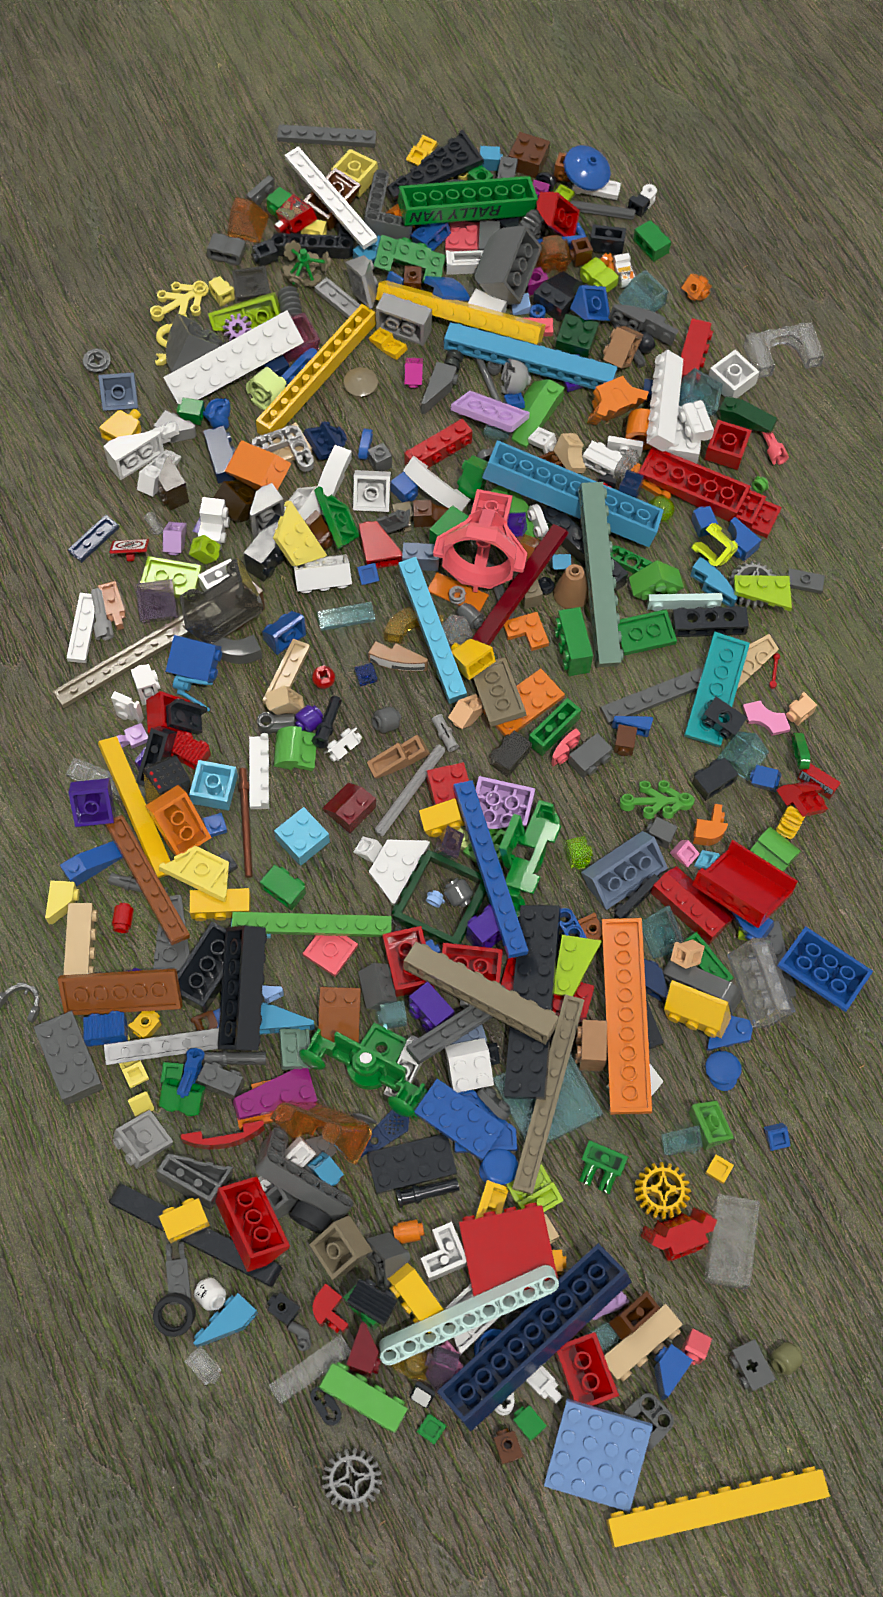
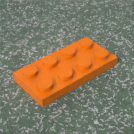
M541 668L516 686L527 716L495 726L506 739L513 736L565 697L562 690Z

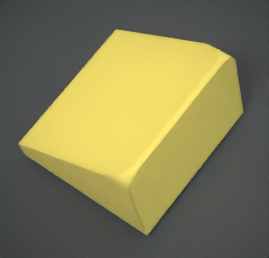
M146 1091L128 1099L135 1117L148 1110H151V1112L154 1110V1106Z

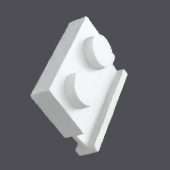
M114 692L111 699L117 716L124 720L129 719L133 721L136 719L139 724L142 723L144 716L140 702L136 701L134 703L132 698Z

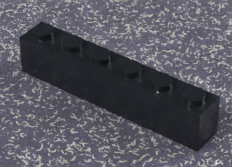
M547 506L542 512L548 528L550 529L555 524L569 532L561 546L586 568L582 529L563 511ZM614 560L612 575L616 579L615 593L626 584L628 572Z

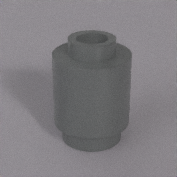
M463 603L457 610L458 617L471 629L479 628L484 622V615L471 604Z

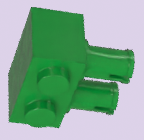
M589 1140L582 1157L585 1166L578 1181L584 1183L588 1175L585 1184L591 1186L597 1168H602L604 1175L597 1189L603 1191L607 1183L604 1192L610 1194L616 1177L622 1176L629 1156Z

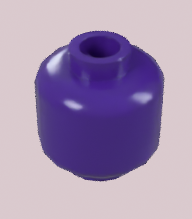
M306 705L295 714V726L302 727V731L311 733L322 722L323 714L315 705Z

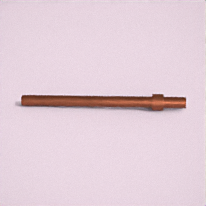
M240 768L238 791L241 797L245 878H252L248 802L250 786L249 782H247V769Z

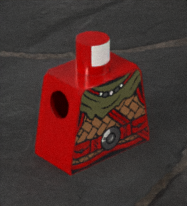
M293 194L277 210L276 214L279 221L274 227L279 233L283 232L286 228L293 233H297L316 221L317 217L311 205Z

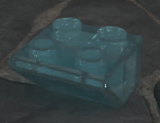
M644 270L630 281L618 300L623 305L635 306L655 312L666 305L668 291L647 270Z

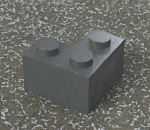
M387 1232L366 1239L373 1250L367 1258L376 1267L377 1287L382 1292L385 1289L391 1292L389 1288L392 1285L387 1279L410 1261L408 1250L399 1243L398 1239H395Z

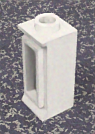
M446 250L447 275L475 274L484 250L452 252Z

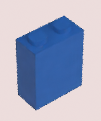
M174 635L166 672L213 683L218 675V669L216 668L218 661L222 658V646Z

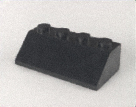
M214 922L210 923L177 974L182 1000L203 1013L207 1012L222 989L226 929Z

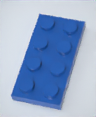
M439 1079L435 1080L415 1110L416 1116L481 1161L505 1127L504 1124Z

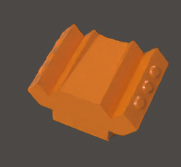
M624 376L596 386L593 392L594 400L592 401L594 410L589 415L587 423L597 425L601 420L608 421L626 414L631 408H638L647 399L649 392L632 387Z

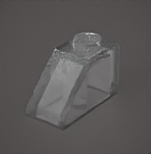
M201 1346L184 1361L205 1385L208 1383L213 1384L221 1376L219 1372L222 1369Z

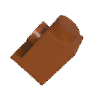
M596 913L578 920L587 939L601 940L603 942L602 926L597 919ZM594 927L595 932H591L589 929Z

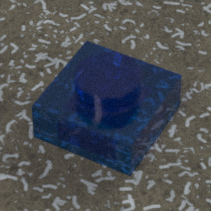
M372 663L354 667L359 686L378 682Z

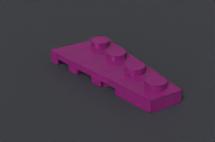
M308 1068L293 1069L234 1098L233 1104L238 1120L315 1104L317 1097Z

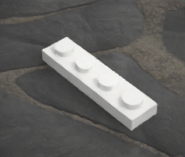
M80 593L67 653V661L87 662L93 624L95 622V611L91 594Z

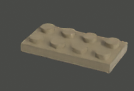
M505 657L497 659L496 662L473 677L490 727L527 716Z

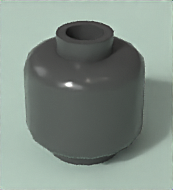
M391 706L376 710L372 717L374 728L381 733L396 730L401 721L399 711H396Z
M457 877L445 885L444 895L453 907L460 905L463 908L471 902L470 897L473 895V891L465 879H458Z

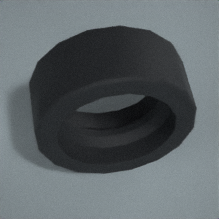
M302 1201L296 1202L290 1214V1218L296 1223L318 1234L323 1233L332 1222V1218L328 1214Z
M174 1292L167 1294L160 1299L154 1308V1325L165 1336H181L189 1330L195 1320V1306L191 1299L182 1293ZM177 1302L185 1308L187 1317L181 1326L171 1327L163 1320L162 1310L168 1303Z

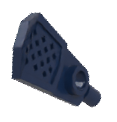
M391 1110L369 1134V1139L365 1138L363 1140L366 1145L360 1148L362 1153H357L360 1158L368 1152L380 1150L407 1133L409 1117L400 1116ZM371 1139H378V1143L376 1145L371 1144Z

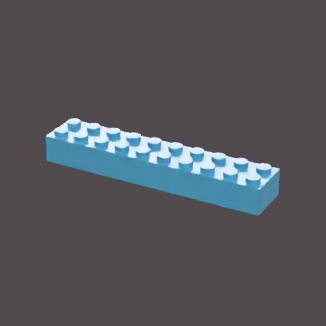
M498 440L482 477L581 519L578 488L581 483L596 482ZM603 484L607 490L605 506L609 508L607 523L610 524L611 532L650 547L657 534L663 509Z

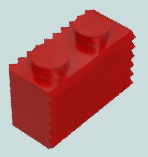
M177 730L171 757L177 756L181 763L196 771L198 760L207 761L210 757L209 745L202 740L196 741L186 731L181 732Z

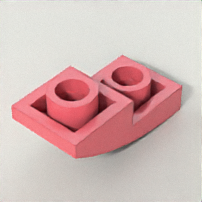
M577 728L571 731L557 746L552 756L551 764L553 767L558 763L563 764L566 762L570 749L575 748L579 744L581 733Z

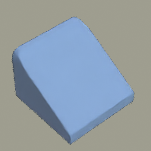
M528 293L524 294L520 304H511L513 315L530 314Z
M262 986V995L265 1003L269 1004L284 995L283 989L280 986Z

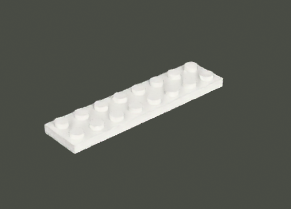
M285 311L163 378L178 404H181L183 397L198 400L304 343L288 311Z

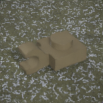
M410 501L392 504L393 513L397 510L407 511L410 509L409 519L414 520ZM410 520L408 526L403 528L404 532L411 531Z

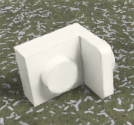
M540 427L528 438L529 444L543 449L544 454L553 451L557 443L554 433Z

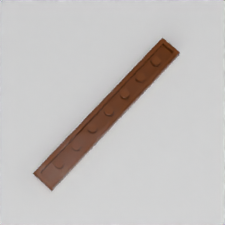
M124 816L116 817L114 823L105 824L170 944L174 945L190 938L188 930Z

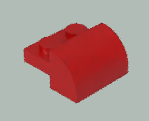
M806 781L787 784L777 790L787 806L795 805L802 817L822 814L828 809L824 799L818 795L822 787L815 782Z

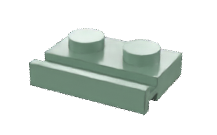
M280 1029L281 1069H311L299 1057V1051L301 1049L307 1050L310 1045L309 1029Z

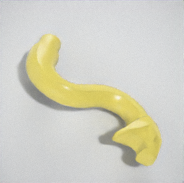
M172 324L163 325L156 333L157 342L165 348L167 340L163 339V336L170 332ZM166 353L156 354L159 359L155 360V364L157 366L165 365L167 363Z

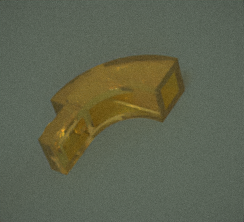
M413 606L399 611L389 620L384 631V641L402 644L405 635L410 630L420 627ZM437 613L443 627L444 615Z

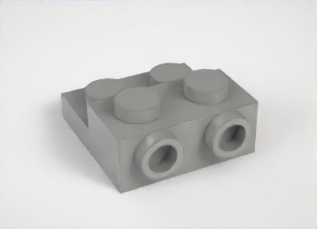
M151 1110L117 1128L113 1135L115 1147L123 1149L126 1154L125 1159L130 1166L134 1165L136 1169L154 1159L156 1154L173 1144V1140Z

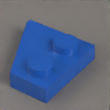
M731 1016L722 1039L719 1037H709L707 1051L724 1046L730 1047L737 1043L750 1042L754 1021Z

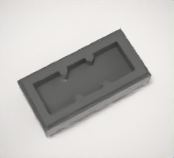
M789 568L787 576L790 577V588L822 593L825 575Z

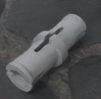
M442 714L434 716L432 722L439 732V738L446 745L448 752L456 750L459 745L452 735L451 727L447 726Z

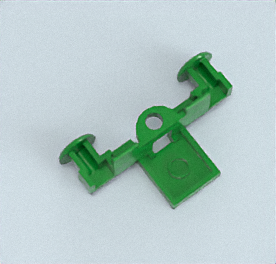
M541 800L538 801L526 832L521 816L513 814L499 846L503 864L510 870L505 881L517 917H520L521 905H525V901L520 893L524 891L534 894L540 880V876L534 873H538L543 864L547 841L555 843L561 829L559 816L554 812V804ZM517 844L535 849L530 861L515 857L512 854Z

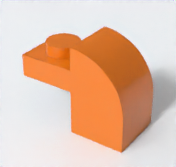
M714 804L711 821L697 819L694 828L693 844L710 846L718 843L723 838L728 823H723L725 812H722V805Z

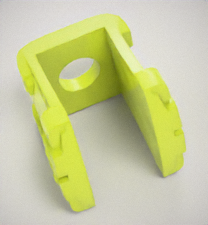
M711 523L706 530L727 547L725 551L718 557L703 542H695L691 548L696 553H702L707 557L711 565H724L737 551L738 544L734 540L731 541L721 531L722 528L718 524Z

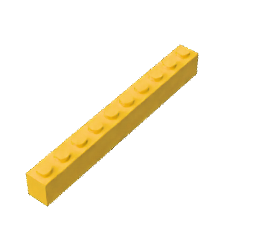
M387 280L379 282L376 300L380 301L383 293L392 294L398 298L427 306L432 309V315L533 344H539L543 340L546 324L459 300L441 299L433 295V293Z
M363 304L355 310L256 419L257 433L264 435L284 428L376 325L375 311Z
M815 1466L802 1469L803 1474L795 1475L794 1471L781 1474L782 1479L773 1480V1476L760 1479L761 1484L752 1485V1482L749 1481L740 1483L739 1489L731 1490L730 1486L717 1489L718 1494L710 1495L709 1491L696 1494L697 1498L688 1500V1496L676 1498L675 1504L667 1505V1502L663 1501L653 1504L654 1508L646 1510L645 1506L633 1508V1513L624 1515L623 1511L610 1514L611 1519L606 1520L612 1548L830 1497L823 1470H816Z

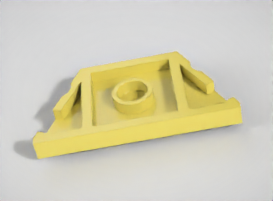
M286 501L284 504L286 507L284 515L279 518L278 528L275 530L273 539L292 566H299L326 557L327 554L293 503Z
M194 846L185 853L175 856L173 861L167 864L163 862L159 865V871L220 901H226L229 873L228 861Z

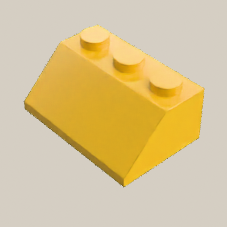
M672 980L664 1008L666 1017L674 1023L681 1022L686 1024L689 1029L701 1030L709 1037H719L722 1039L731 1019L729 1003Z

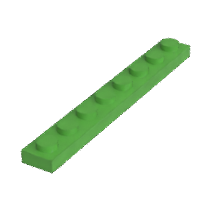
M233 912L232 927L243 925L265 927L266 934L382 937V934L391 933V916Z

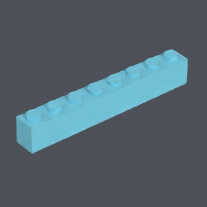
M416 557L399 562L400 574L449 704L467 697V692Z

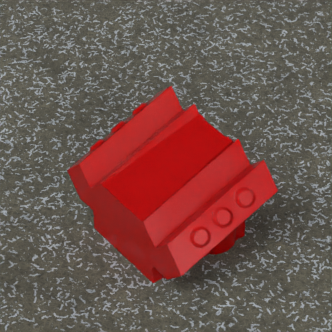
M694 1207L690 1216L681 1212L679 1216L660 1222L657 1220L654 1229L644 1226L640 1237L651 1245L662 1249L667 1261L671 1262L704 1249L709 1244L706 1233L714 1230L717 1219L707 1212Z

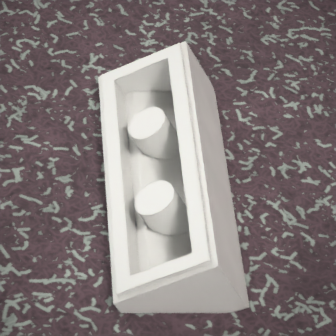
M299 1136L286 1149L284 1157L303 1168L316 1155V1152ZM261 1176L258 1177L265 1193L275 1186Z

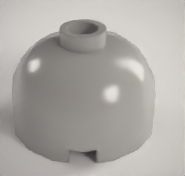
M508 359L510 363L505 362L502 370L501 380L504 381V386H501V392L503 394H518L524 391L527 385L529 386L531 375H529L526 365L521 361Z

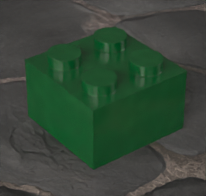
M566 314L556 339L555 350L572 355L579 354L580 357L589 359L598 334L599 323Z

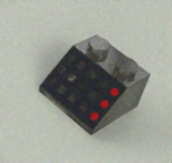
M176 755L143 768L146 801L148 803L177 785L186 791L189 796L191 790L190 779Z

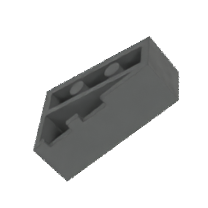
M168 1154L157 1169V1180L188 1198H194V1200L199 1198L201 1205L209 1210L215 1204L218 1188L226 1186L233 1177V1167L218 1166L211 1162L194 1161L192 1158Z

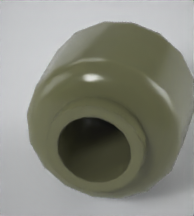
M784 1342L771 1354V1365L781 1375L793 1374L803 1363L802 1351L796 1344Z

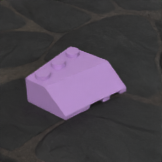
M479 776L476 793L488 829L507 828L513 814L520 815L523 826H527L535 797V788Z

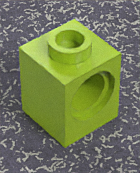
M201 535L192 540L189 555L206 565L218 559L221 545L208 536Z

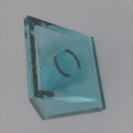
M738 731L717 759L721 760L725 757L736 772L748 781L752 770H755L756 765L762 763L769 751L756 733Z
M670 906L664 907L642 921V933L653 959L671 954L675 942H685Z

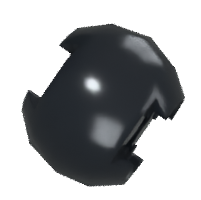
M640 332L644 335L638 348L641 353H650L656 346L655 341L649 332Z

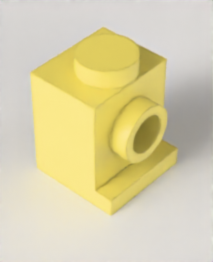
M314 221L303 228L301 234L326 235V221Z
M221 276L209 281L210 293L220 307L235 299L234 288L230 287L227 281L224 282Z

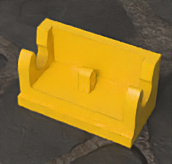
M487 1180L476 1218H481L483 1213L491 1211L501 1214L508 1194L507 1187Z

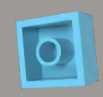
M198 760L189 793L192 804L229 811L238 778L236 767Z
M304 807L274 830L277 842L300 866L330 843L329 833Z

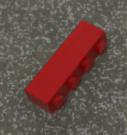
M691 319L681 358H683L681 385L694 388L696 381H700L702 372L699 369L704 367L706 359L703 357V354L708 353L710 344H707V340L711 341L713 330H710L712 325L710 322Z

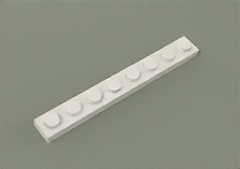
M299 147L285 155V160L363 249L377 241V236Z

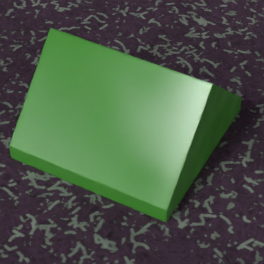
M718 1101L697 1103L691 1106L688 1114L704 1150L734 1139Z

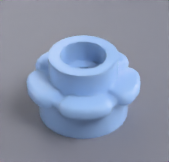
M435 890L428 892L426 901L430 905L439 908L441 904L445 903L440 892Z

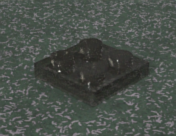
M265 266L232 270L237 302L270 294Z

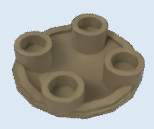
M358 367L347 372L343 384L345 389L352 394L353 398L359 399L377 391L378 379L372 370Z

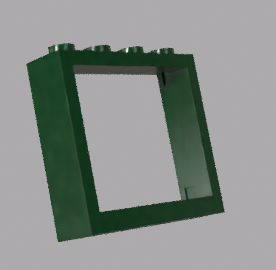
M428 849L426 854H422L418 861V865H420L418 870L412 872L409 879L411 882L409 887L403 889L400 896L402 898L400 904L396 903L393 908V922L408 929L421 926L425 937L442 945L443 943L461 945L467 933L468 921L476 915L487 894L481 873ZM430 862L480 884L453 937L403 914Z

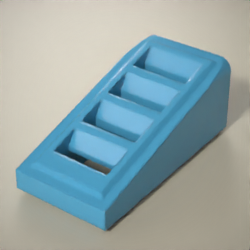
M553 555L549 566L555 570L566 569L571 565V555Z

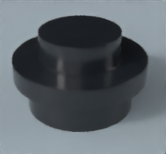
M542 577L538 580L543 595L552 593L554 582L549 577Z

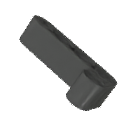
M670 958L663 970L664 979L669 983L673 980L727 1001L731 1016L741 1001L740 991L736 985L693 966L685 969L671 961Z

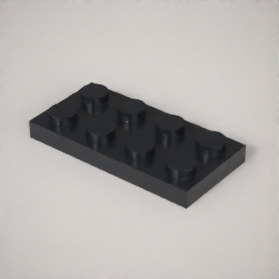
M444 1134L367 1153L376 1195L457 1175L449 1139Z

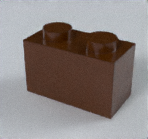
M646 1291L630 1302L608 1323L620 1339L623 1340L640 1328L660 1307Z

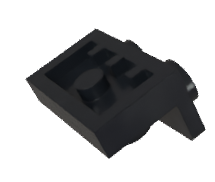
M175 699L166 706L167 727L199 735L202 733L201 715L207 712V707L201 706L198 703L187 702L184 699Z

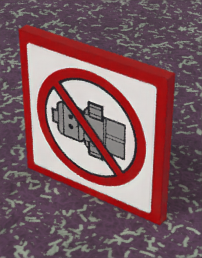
M149 539L113 541L109 552L110 554L126 553L127 561H134L135 552H147Z

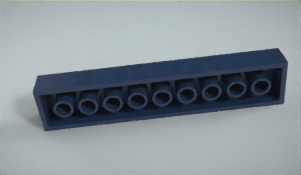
M598 1243L558 1280L559 1285L556 1291L537 1299L443 1385L437 1391L438 1394L471 1432L632 1282L627 1271Z

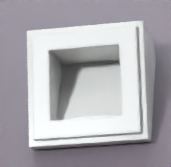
M363 836L353 852L374 863L383 847L377 840Z

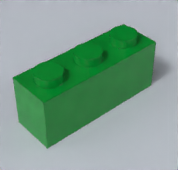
M567 698L529 735L528 745L543 756L580 720L581 709Z

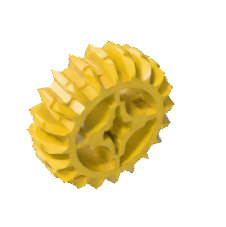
M660 1162L659 1168H657L655 1163H652L651 1169L648 1167L644 1168L645 1174L639 1173L638 1176L641 1180L635 1181V1184L639 1187L634 1189V1193L641 1194L635 1199L636 1201H643L639 1207L642 1209L646 1206L647 1210L645 1213L647 1215L651 1211L654 1212L653 1218H657L658 1213H661V1219L666 1218V1213L670 1218H673L674 1212L679 1215L681 1213L680 1208L685 1209L687 1206L685 1202L690 1200V1197L686 1194L690 1193L691 1189L685 1187L689 1184V1180H682L685 1177V1173L677 1174L679 1167H676L674 1171L671 1170V1163L667 1165V1168H664L663 1162ZM659 1175L657 1185L646 1187V1183L650 1178ZM666 1176L671 1178L676 1185H670L667 1182ZM661 1184H662L663 1190L666 1191V1193L664 1194V1197H663L662 1192H661V1191H658L659 1188L661 1187ZM647 1194L656 1197L659 1205L653 1203ZM679 1194L678 1200L674 1204L666 1206L668 1196Z

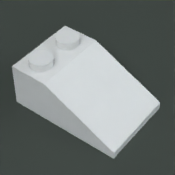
M159 431L117 437L103 446L108 466L120 480L153 461L164 452Z

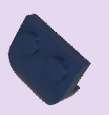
M321 422L320 427L308 428L303 432L319 460L328 459L335 445L344 448L347 440L345 432L339 426L337 428L331 426L330 422Z

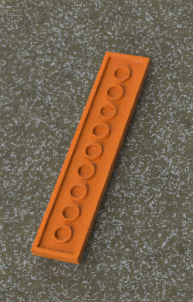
M642 918L602 919L610 1115L652 1114Z

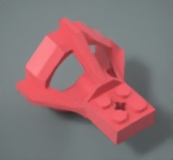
M477 489L469 517L462 523L439 535L436 539L433 556L443 558L442 567L461 584L473 586V592H478L479 587L487 589L496 587L511 580L514 571H524L527 552L507 525L512 506V495ZM464 540L476 541L478 548L474 564L465 561L456 553L454 549L455 543ZM491 544L501 549L507 555L508 560L498 566L486 567Z

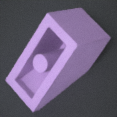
M168 522L163 530V552H168L170 555H178L183 551L187 523Z

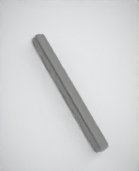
M439 744L435 746L376 826L375 832L378 835L384 836L426 779L427 770L433 769L445 753L443 746Z

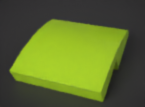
M542 1164L539 1168L533 1195L512 1190L514 1180L505 1184L519 1209H525L524 1205L537 1203V1206H543V1211L545 1212L564 1201Z

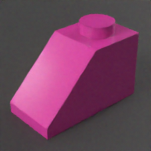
M406 358L405 384H408V387H419V385H422L423 358Z

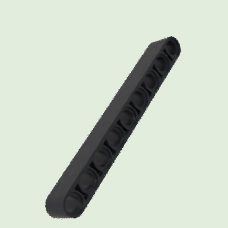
M119 1183L109 1203L165 1232L159 1216L168 1207ZM207 1227L179 1239L272 1288L283 1269L272 1261L267 1266L247 1272L234 1242Z

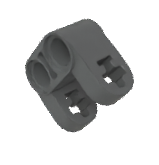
M648 1393L636 1400L622 1414L635 1418L640 1413L648 1423L652 1424L655 1430L650 1434L647 1452L651 1451L663 1439L674 1424V1418L667 1408L653 1394ZM644 1399H649L652 1402V1410L648 1411L643 1408L642 1401ZM659 1416H665L668 1419L667 1427H661L658 1424Z

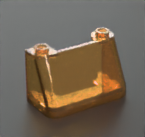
M316 1102L281 1103L270 1117L294 1140L304 1134L313 1136L317 1127L323 1129L322 1136L324 1140L334 1145L345 1156L344 1159L354 1165L357 1164L372 1135V1129L366 1122Z

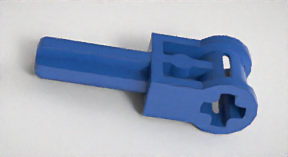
M192 1048L186 1052L187 1061L184 1066V1074L177 1090V1094L181 1098L189 1095L192 1085L195 1084L203 1068L202 1060L205 1053L201 1049Z

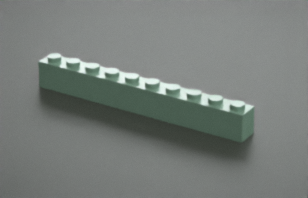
M603 482L581 483L578 488L595 664L596 667L618 666L623 660V650L620 649L619 644L622 640L621 632L618 631L620 616L619 613H616L618 597L614 595L616 579L612 575L614 560L611 559L610 552H612V542L609 541L608 535L611 532L610 524L607 523L609 508L605 506L607 490L604 488Z

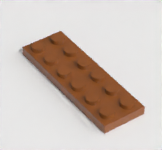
M176 968L60 975L58 977L64 1014L70 1011L74 1015L104 1014L112 1011L181 1009L183 1006Z

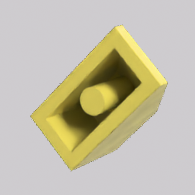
M50 882L45 916L48 924L53 925L68 913V903H75L79 900L80 890L77 889L74 882Z

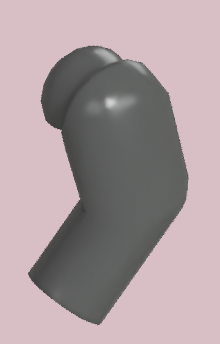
M292 1321L287 1330L297 1335L298 1349L300 1351L309 1350L312 1344L310 1331L297 1322Z

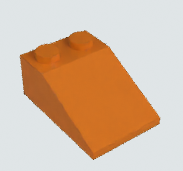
M241 440L224 472L256 490L271 483L278 490L292 463L274 453Z

